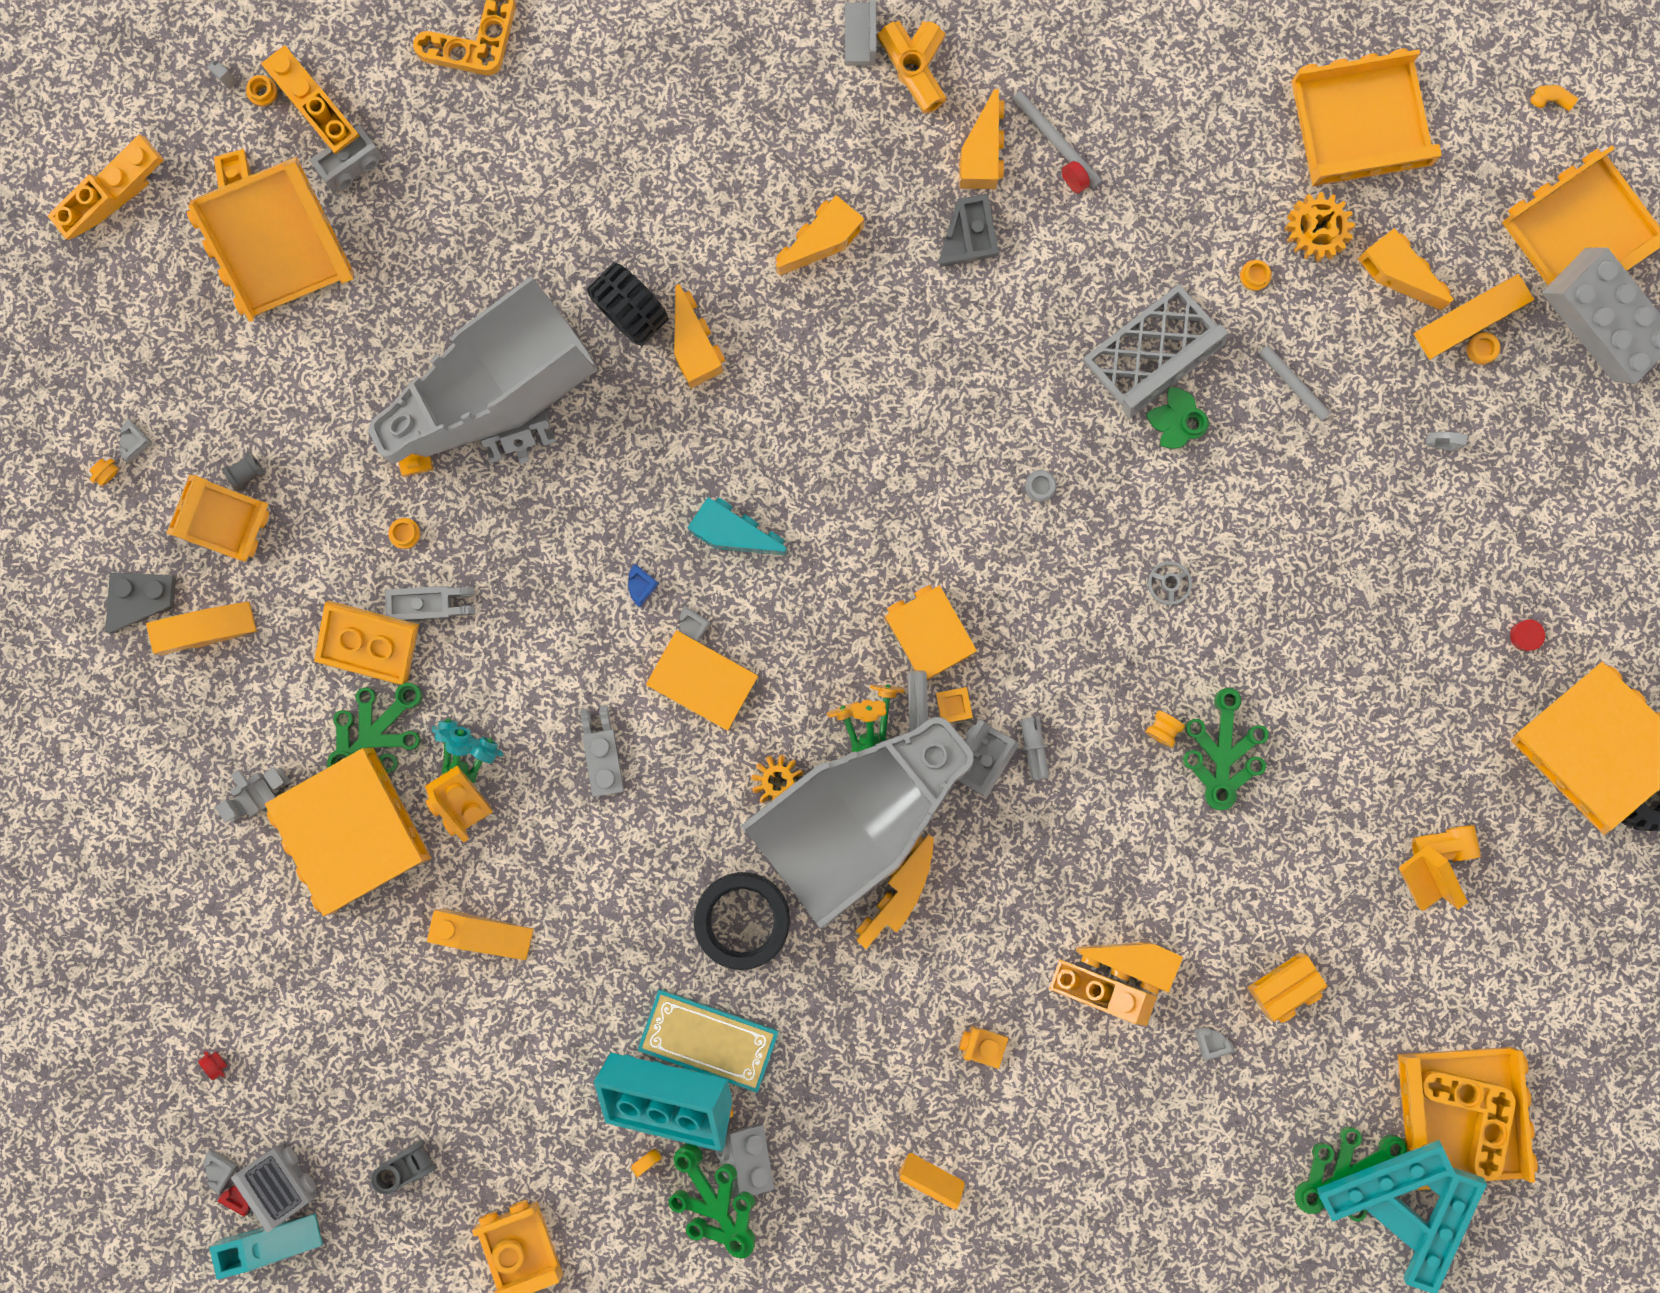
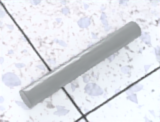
M1269 345L1259 352L1263 359L1321 421L1331 414Z

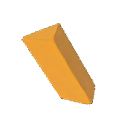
M909 1153L898 1172L900 1181L954 1210L958 1209L965 1182L915 1154Z

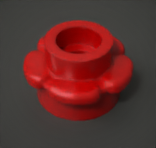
M205 1051V1056L197 1061L200 1067L212 1081L219 1076L224 1077L225 1072L223 1069L228 1066L217 1051L212 1054Z

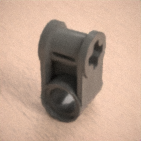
M421 1139L398 1152L397 1155L386 1160L373 1171L371 1185L376 1192L384 1195L393 1193L438 1168L436 1163H431L423 1147L425 1144L424 1140ZM384 1169L391 1170L395 1174L396 1180L394 1184H387L383 1181L381 1175Z

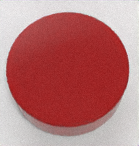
M1071 161L1062 167V177L1074 193L1079 194L1089 187V176L1080 163Z
M1523 620L1512 627L1510 639L1518 650L1525 652L1533 651L1540 648L1544 643L1545 630L1535 620Z

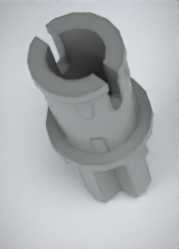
M1040 717L1020 720L1025 744L1022 750L1023 752L1026 751L1030 778L1034 781L1049 777L1044 749L1048 747L1047 744H1044Z

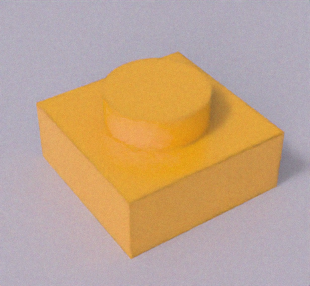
M967 687L935 693L940 718L946 719L949 723L973 718Z

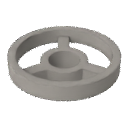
M1167 561L1160 563L1153 568L1148 577V589L1151 596L1164 605H1175L1187 598L1192 588L1190 573L1183 565L1177 562ZM1165 565H1173L1183 571L1179 575L1168 573L1163 576L1155 573L1158 568ZM1186 576L1188 580L1187 591L1182 598L1174 601V591L1180 587V579ZM1152 577L1159 580L1161 588L1168 592V601L1160 599L1154 593L1151 584ZM1167 577H1172L1176 581L1174 588L1166 586L1165 580Z

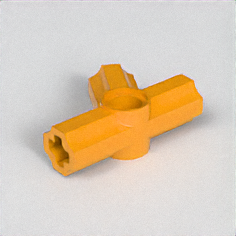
M893 21L877 33V39L896 68L899 80L907 86L922 113H931L937 110L947 99L928 68L946 33L937 24L931 21H922L911 40L901 22ZM907 64H915L919 69L916 71H908L904 68V66H906Z

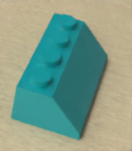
M610 1052L594 1080V1086L606 1124L722 1152L725 1146L732 1105L728 1079L718 1075L694 1072L688 1068L672 1067L657 1061L650 1062L634 1058L631 1055H620Z

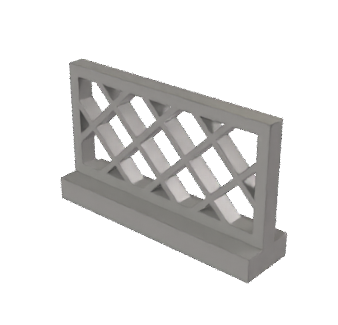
M1178 284L1083 358V362L1120 403L1122 411L1130 419L1226 345L1229 332L1221 324L1217 326L1181 285ZM1177 295L1186 304L1185 313L1167 312L1168 302ZM1164 306L1163 312L1158 311ZM1149 317L1163 318L1161 332L1143 331L1144 321ZM1166 319L1184 320L1183 334L1166 333ZM1188 320L1201 321L1208 330L1201 335L1187 334ZM1140 325L1139 330H1134L1137 326ZM1124 336L1139 337L1137 351L1119 349V341ZM1142 337L1160 339L1159 353L1141 351ZM1164 339L1182 340V350L1177 354L1163 353ZM1186 341H1192L1186 346ZM1116 343L1115 349H1109ZM1101 354L1114 355L1113 369H1101L1094 360ZM1118 356L1136 357L1135 371L1117 370ZM1140 358L1158 359V368L1152 373L1139 372ZM1116 376L1134 378V387L1123 395L1115 386ZM1138 378H1142L1143 380L1138 383Z

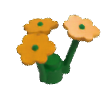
M871 684L870 688L878 691V696L883 697V701H872L869 699L863 700L861 703L857 701L848 705H842L826 713L829 718L836 716L838 721L844 720L851 740L852 752H859L886 741L890 698H896L897 693H905L904 688L890 686L889 684ZM852 716L866 722L867 733L861 734L859 736L860 740H858L850 717ZM881 716L878 737V733H874L873 721Z

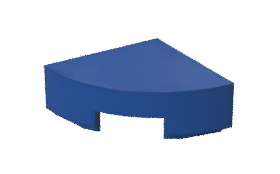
M634 563L629 572L628 589L632 600L640 608L658 587L659 583Z

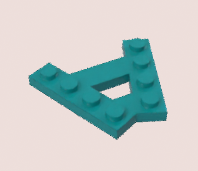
M1437 1140L1317 1188V1191L1332 1222L1366 1209L1415 1251L1403 1277L1405 1284L1429 1293H1438L1487 1183L1483 1177L1452 1167L1440 1140ZM1427 1185L1439 1195V1199L1427 1223L1397 1196Z

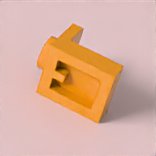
M971 1025L969 1032H963L958 1049L963 1051L962 1057L964 1060H973L999 1069L1009 1038Z

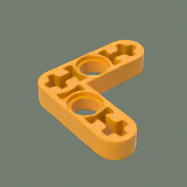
M486 0L476 41L431 31L419 33L413 41V48L417 56L422 61L430 64L482 75L496 74L503 63L516 9L515 0H506L508 4H502L500 10L502 17L497 16L498 7L495 2L500 0ZM491 25H500L503 31L499 37L491 38L486 35V31ZM431 41L435 48L443 50V57H441L442 55L438 49L430 48L428 53H425L421 46H426ZM486 44L492 46L490 52L494 61H489L487 66H484L481 58L487 57L489 49ZM455 47H462L466 50L465 57L461 60L450 58V52Z
M1433 1070L1424 1072L1421 1075L1424 1097L1434 1102L1478 1112L1469 1157V1167L1475 1175L1483 1177L1485 1181L1497 1179L1502 1174L1515 1111L1516 1099L1513 1093L1502 1086ZM1437 1078L1438 1083L1450 1087V1093L1443 1090H1435L1433 1094V1090L1428 1088L1429 1082H1435ZM1470 1084L1474 1089V1097L1469 1102H1462L1459 1098V1090L1462 1086ZM1500 1094L1505 1099V1103L1497 1106L1492 1103V1098L1498 1097ZM1488 1113L1502 1116V1121L1494 1117H1488ZM1490 1124H1497L1500 1129V1135L1495 1141H1487L1484 1136L1485 1128ZM1484 1144L1492 1149H1496V1153L1490 1150L1488 1153V1151L1482 1149V1145ZM1488 1156V1160L1493 1163L1492 1168H1486L1484 1173V1169L1479 1167L1480 1161H1486Z

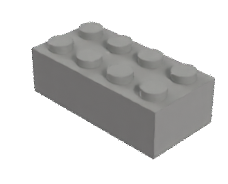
M1584 248L1542 292L1543 296L1614 382L1636 384L1660 360V313L1609 248Z

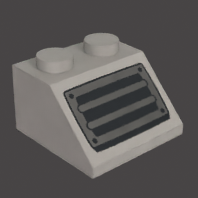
M283 1142L231 1177L267 1233L318 1196L315 1192L317 1187L314 1180L309 1174H303L297 1165L299 1160L292 1148L285 1147Z

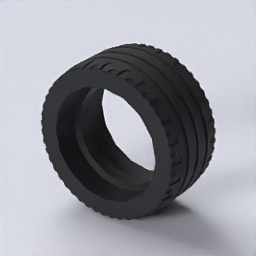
M749 872L728 874L714 881L702 893L694 912V932L701 949L717 964L734 970L754 969L769 962L782 949L790 929V911L783 893L767 878ZM747 889L757 892L767 900L772 909L774 925L771 935L762 946L753 951L736 952L729 950L718 942L712 931L711 915L714 905L721 896L732 890Z

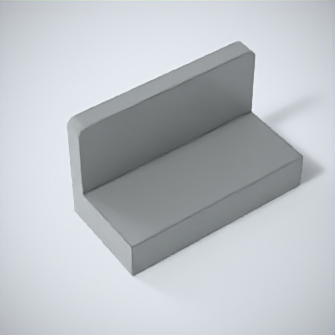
M869 0V2H845V66H875L876 0Z

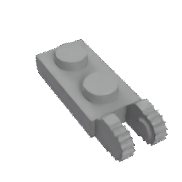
M436 586L386 589V616L405 621L475 615V607H451L450 597H470L475 595L474 588Z
M600 706L599 711L604 731L595 733L592 732V719L588 709L580 710L584 732L582 738L592 797L625 792L614 729L611 727L608 706Z

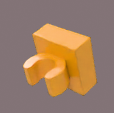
M410 454L399 462L401 476L403 477L434 470L431 456L424 457Z

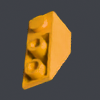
M994 89L961 148L959 189H996L998 179H1003L1004 160H999V149L1004 148V130H999V119H1004L1005 103L1004 100H999V89Z
M837 195L830 202L828 200L824 201L816 211L815 215L817 217L810 225L805 223L797 232L795 243L790 248L785 246L775 259L777 261L776 273L781 276L844 251L864 228V218Z
M1395 228L1365 250L1358 258V261L1372 278L1383 286L1439 310H1442L1454 300L1450 295L1448 286L1444 282L1438 281L1431 272L1428 262L1424 258L1418 257L1411 248L1408 238L1404 234L1398 233Z
M680 284L675 286L674 356L691 389L723 373L721 363L725 362V358L719 346L716 344L712 347L707 336L711 335V331L703 317L698 319L693 309L697 308V304L689 290L684 292Z
M1150 942L1081 946L1076 949V952L1083 955L1082 962L1098 969L1101 963L1112 968L1110 974L1127 982L1130 976L1142 981L1140 984L1141 988L1158 994L1160 989L1169 993L1183 959L1182 956Z
M1059 959L1049 990L1143 1026H1147L1157 996L1061 959Z

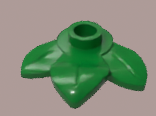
M1170 387L1167 391L1168 405L1156 407L1146 414L1151 426L1157 431L1163 432L1160 438V446L1168 449L1183 447L1189 439L1200 438L1206 433L1209 426L1207 415L1202 410L1196 408L1194 397L1187 391L1176 387ZM1189 419L1197 421L1198 427L1196 429L1188 427L1187 421Z

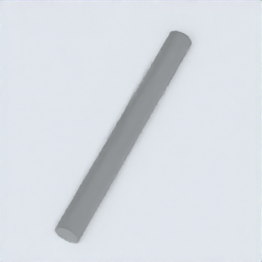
M1019 91L1012 98L1015 104L1068 162L1076 161L1084 167L1090 179L1089 185L1095 189L1103 180L1023 92Z

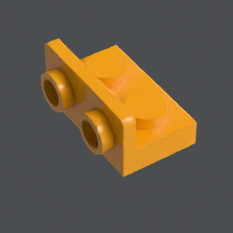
M458 765L425 785L429 797L425 801L427 807L435 817L440 815L443 818L442 822L451 836L456 834L463 843L469 840L466 829L493 813L489 803Z

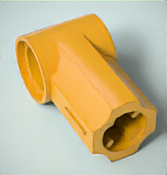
M1475 825L1445 829L1446 832L1412 838L1413 855H1416L1429 845L1447 860L1462 861L1481 857Z

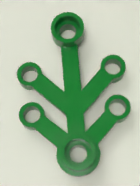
M412 683L401 684L395 692L396 701L373 724L372 705L376 702V693L373 689L367 687L359 689L355 696L359 704V739L350 747L349 728L354 724V716L350 711L340 710L336 712L333 717V722L336 726V750L329 755L327 768L362 748L403 747L407 750L418 748L421 738L414 731H406L403 734H381L407 708H415L422 702L423 693L420 687ZM409 690H413L416 695L412 702H408L405 698ZM365 691L371 694V699L367 703L361 700V695ZM342 714H346L349 717L348 723L344 726L339 723V717ZM412 734L416 741L413 746L409 747L405 739L408 735ZM383 754L380 756L379 759L382 765L387 757L393 760V766L390 769L384 767L387 773L394 772L398 768L399 761L395 755Z
M1233 688L1221 689L1214 697L1215 707L1221 712L1218 746L1205 732L1206 727L1202 720L1192 719L1185 724V733L1189 737L1194 738L1216 764V774L1214 777L1202 764L1203 757L1200 752L1196 750L1187 751L1182 757L1183 765L1187 769H1191L1205 785V800L1215 810H1227L1232 807L1237 798L1236 790L1251 777L1261 775L1266 770V763L1261 757H1251L1245 762V767L1229 779L1230 766L1256 744L1265 743L1269 737L1268 730L1264 726H1252L1248 730L1247 735L1231 748L1234 711L1238 710L1241 705V696ZM1227 694L1234 698L1232 706H1227L1224 702V697ZM1194 722L1200 726L1198 734H1193L1190 731V725ZM1255 729H1260L1263 733V737L1259 741L1253 737ZM1190 754H1194L1197 757L1198 761L1194 766L1189 765L1187 762ZM1254 760L1260 763V770L1258 772L1251 770L1250 764ZM1220 788L1226 791V798L1222 801L1216 796V792Z
M1351 1126L1344 1127L1340 1132L1341 1144L1333 1176L1323 1182L1325 1165L1333 1160L1334 1151L1326 1143L1319 1142L1315 1144L1312 1149L1314 1158L1308 1181L1300 1183L1294 1193L1296 1205L1307 1214L1319 1213L1325 1206L1318 1194L1317 1188L1407 1153V1145L1404 1140L1396 1135H1386L1380 1140L1377 1151L1350 1166L1354 1148L1361 1144L1362 1135ZM1349 1132H1354L1355 1140L1348 1143L1346 1135ZM1394 1144H1398L1399 1152L1396 1155H1391L1390 1148ZM1327 1148V1156L1323 1159L1319 1158V1150ZM1310 1193H1316L1317 1195L1316 1201L1313 1203L1307 1202V1196ZM1361 1210L1358 1215L1353 1216L1351 1214L1348 1217L1353 1221L1360 1222L1366 1218L1367 1210Z
M688 1143L683 1144L674 1154V1165L679 1171L687 1172L705 1201L689 1196L684 1190H677L668 1200L669 1207L676 1213H682L687 1209L717 1220L722 1229L708 1225L704 1219L696 1217L686 1226V1233L689 1238L695 1241L706 1237L722 1243L732 1256L739 1259L747 1258L755 1248V1235L748 1228L751 1209L755 1205L753 1195L747 1191H742L734 1198L733 1208L737 1212L736 1222H734L729 1214L733 1182L737 1178V1170L733 1165L726 1163L715 1172V1180L719 1184L717 1195L699 1167L703 1159L700 1148ZM723 1172H726L730 1179L726 1178ZM676 1198H679L683 1205L679 1204ZM740 1199L747 1203V1207L741 1203ZM694 1226H697L700 1232L696 1231Z

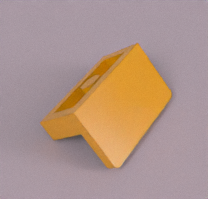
M1429 845L1399 867V871L1420 910H1426L1442 897L1457 910L1468 903L1449 861Z

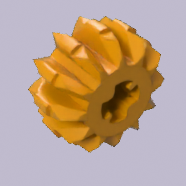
M779 755L778 765H774L773 758L767 756L766 760L770 766L768 769L760 763L756 765L757 769L764 774L763 776H751V780L762 781V785L752 788L753 793H758L762 790L766 792L759 800L761 803H765L769 796H773V801L796 783L794 778L804 774L802 770L794 773L790 772L796 765L795 760H791L787 767H784V755ZM776 772L782 773V778L787 780L785 787L780 786L782 789L780 791L774 790V785L769 783L771 775L775 777L774 773Z

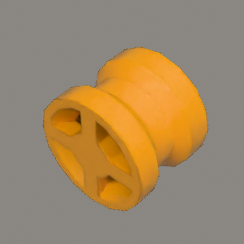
M1158 710L1155 714L1154 724L1148 726L1145 733L1159 743L1173 748L1176 743L1175 737L1177 733L1182 732L1185 725L1169 714Z

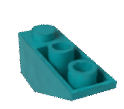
M707 497L687 527L691 534L714 549L783 556L788 552L787 547L783 545L785 543L783 538L772 531L768 535L757 529L759 526L758 522L745 514L740 518L731 512L733 507L719 497L715 501Z
M316 1213L284 1221L268 1233L262 1227L222 1238L210 1246L209 1250L216 1280L320 1247L323 1245Z

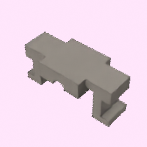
M545 410L522 427L481 439L484 448L491 447L487 449L490 463L502 459L501 449L498 444L500 440L506 454L514 451L517 452L518 460L521 464L529 461L527 447L536 445L532 430H538L544 446L556 441L553 429L546 430L550 425ZM516 439L522 440L521 443H514Z
M273 767L264 774L256 773L246 779L241 770H237L231 774L237 786L230 791L236 798L224 800L215 808L225 823L228 821L233 823L247 813L250 817H254L266 809L265 803L277 797L276 794L290 785L291 781L280 767L278 769Z

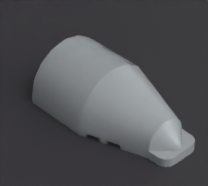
M530 276L456 331L450 338L453 343L440 357L436 354L430 360L433 366L421 379L416 376L394 402L372 420L369 426V434L380 455L390 463L400 462L410 454L428 457L522 427L598 369L568 322L533 277Z
M933 717L925 721L914 731L883 741L871 748L850 753L846 757L817 765L744 822L741 827L766 856L812 916L817 926L822 930L899 869L954 783L972 768L974 763L973 752L946 719Z

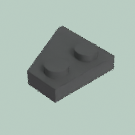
M988 193L957 199L945 244L939 258L940 267L998 257L999 252Z
M110 573L105 632L114 634L126 626L142 622L156 613L160 614L174 608L176 577L172 575Z

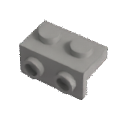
M360 125L354 128L360 136L335 155L327 147L309 160L333 193L349 187L353 183L354 178L363 172L373 170L379 161L384 158Z
M980 719L976 725H973L968 730L965 738L967 745L973 752V766L958 782L987 798L1020 744Z
M757 1124L731 1132L727 1131L725 1146L722 1152L717 1150L715 1152L721 1166L728 1163L737 1170V1178L733 1182L731 1198H735L742 1191H747L754 1196L774 1190L764 1125ZM723 1172V1175L726 1178L730 1179L729 1175L726 1172Z

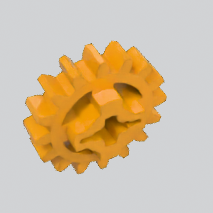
M1319 192L1315 200L1311 194H1308L1303 199V202L1300 200L1296 202L1293 206L1294 210H1291L1286 217L1291 222L1287 223L1284 230L1292 232L1287 238V242L1295 241L1297 245L1293 251L1296 253L1301 249L1304 250V259L1306 260L1311 254H1315L1316 262H1320L1324 254L1330 260L1336 255V252L1341 253L1346 248L1345 243H1349L1353 238V235L1348 232L1355 227V223L1347 221L1353 213L1352 211L1344 212L1343 207L1346 202L1342 201L1336 204L1334 202V194L1328 200L1324 199L1323 192ZM1325 220L1327 221L1323 228L1313 233V230L1319 223L1322 224ZM1300 224L1304 226V234L1302 233Z

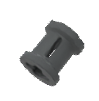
M250 451L244 454L245 457L230 467L226 465L222 468L224 475L237 491L242 490L243 485L258 475L262 477L266 474L259 461Z

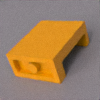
M189 474L166 534L246 562L248 557H253L256 552L258 540L255 538L259 528H264L268 521L270 513L266 510L268 503L214 484L199 476Z
M930 584L915 592L916 599L905 604L904 600H900L888 607L889 614L884 616V620L889 624L913 669L925 671L927 680L977 652L941 586L932 588Z
M523 1200L509 1206L510 1212L498 1216L497 1211H494L478 1219L479 1223L472 1229L474 1237L478 1236L497 1288L494 1293H533L560 1282L563 1272L538 1201L528 1204L527 1200ZM513 1239L522 1245L525 1260L517 1272L508 1275L502 1274L493 1266L492 1251L500 1241Z

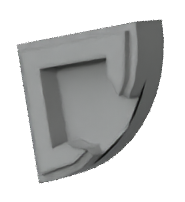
M213 60L206 67L229 90L237 83V80L230 71L217 60Z
M128 419L124 423L120 431L119 450L125 462L130 464L152 442L132 420Z
M1433 432L1427 435L1426 445L1427 447L1455 452L1466 446L1468 435L1454 432Z
M684 606L680 614V630L683 634L699 642L711 622Z
M1204 1027L1194 1028L1204 1061L1235 1052L1231 1042L1220 1032Z
M210 1149L206 1154L204 1167L209 1187L216 1194L220 1195L223 1192L238 1164L217 1151Z

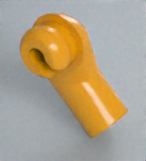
M1543 85L1534 90L1535 94L1531 96L1530 102L1541 109L1545 107L1548 101H1553L1567 111H1570L1579 98L1559 85Z

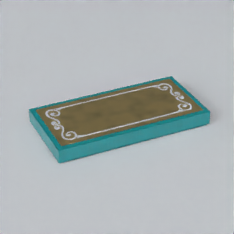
M659 988L637 1051L699 1073L718 1075L728 1079L730 1084L758 1093L779 1030Z

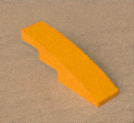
M1517 274L1413 334L1430 360L1528 305L1535 299L1521 276Z

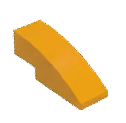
M250 602L203 609L146 623L153 654L161 656L189 648H200L257 632Z

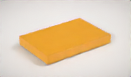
M328 600L324 604L314 662L399 685L407 683L419 624Z
M676 630L646 685L729 731L759 675Z

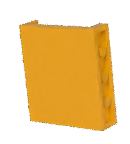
M1401 48L1392 51L1389 55L1383 56L1372 53L1354 61H1348L1345 58L1338 59L1329 65L1319 67L1318 64H1308L1298 70L1291 83L1312 186L1433 166L1442 156L1440 144L1432 145L1417 77L1414 61L1420 55V49L1408 51L1407 48Z
M1613 145L1603 152L1599 148L1595 149L1582 159L1584 165L1578 169L1572 165L1557 176L1560 180L1558 183L1551 186L1547 182L1532 193L1535 197L1533 200L1526 203L1523 199L1507 210L1510 216L1502 224L1548 286L1584 248H1609L1626 271L1660 248V226L1607 156L1615 149Z
M297 156L194 198L188 205L189 210L186 213L194 229L199 228L205 238L202 244L210 258L215 257L220 266L218 274L225 287H231L236 296L233 298V302L241 316L245 314L249 322L254 321L255 316L335 282L341 281L343 284L354 278V271Z
M1602 661L1512 738L1511 742L1603 835H1606L1660 789V713L1654 712L1646 704L1645 697L1638 690L1631 689L1622 681V675L1617 669L1607 666Z
M374 748L358 750L265 803L269 822L274 828L278 829L282 837L281 843L284 851L289 856H292L297 866L296 873L298 878L307 885L312 894L311 902L314 908L322 913L323 917L338 912V909L409 869L422 865L432 859Z
M1514 1047L1398 1054L1407 1152L1440 1140L1452 1167L1474 1174L1469 1167V1157L1478 1112L1434 1102L1424 1097L1421 1075L1424 1072L1433 1070L1492 1083L1510 1090L1516 1099L1502 1174L1493 1181L1524 1179L1530 1183H1535L1538 1162L1535 1154L1532 1152L1531 1142L1535 1137V1130L1532 1121L1529 1120L1528 1107L1531 1106L1532 1098L1529 1089L1526 1087L1525 1078L1529 1067L1527 1058L1523 1055L1522 1050ZM1437 1078L1435 1082H1429L1428 1088L1433 1090V1094L1435 1090H1443L1450 1093V1087L1438 1083ZM1466 1084L1460 1088L1459 1098L1462 1102L1471 1101L1474 1097V1089L1470 1084ZM1499 1094L1498 1097L1492 1098V1103L1498 1106L1499 1104H1504L1505 1099ZM1488 1113V1117H1494L1502 1121V1116ZM1490 1124L1485 1128L1484 1136L1487 1141H1495L1499 1137L1500 1129L1497 1124ZM1484 1144L1482 1145V1149L1488 1151V1153L1489 1150L1496 1153V1149H1492ZM1488 1156L1486 1161H1480L1479 1167L1484 1169V1173L1486 1168H1492L1493 1163L1488 1160ZM1427 1185L1418 1188V1190H1430V1189H1431V1188H1429Z

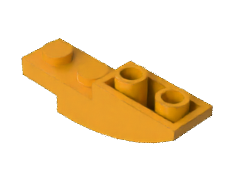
M285 45L261 63L335 155L360 136Z
M138 134L97 176L89 174L47 216L65 239L71 240L101 223L141 192L149 184L146 178L164 159L146 137Z
M927 834L924 838L921 836L918 838L910 851L911 854L901 864L899 869L890 875L891 878L887 881L896 892L893 895L887 892L876 905L880 911L875 917L870 919L867 916L855 930L860 934L856 941L865 949L869 947L886 925L897 933L914 909L930 870L934 838L931 835Z

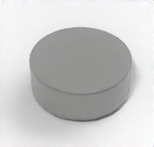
M1045 470L1032 472L1026 479L1024 486L1027 496L1035 502L1049 500L1054 495L1057 487L1054 476Z

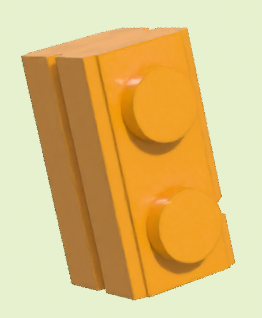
M1299 952L1247 988L1268 1020L1272 1022L1279 1020L1280 1023H1283L1296 1015L1294 1009L1303 1003L1311 1005L1323 997L1321 991L1327 988V984L1319 972H1317L1310 958L1306 954Z

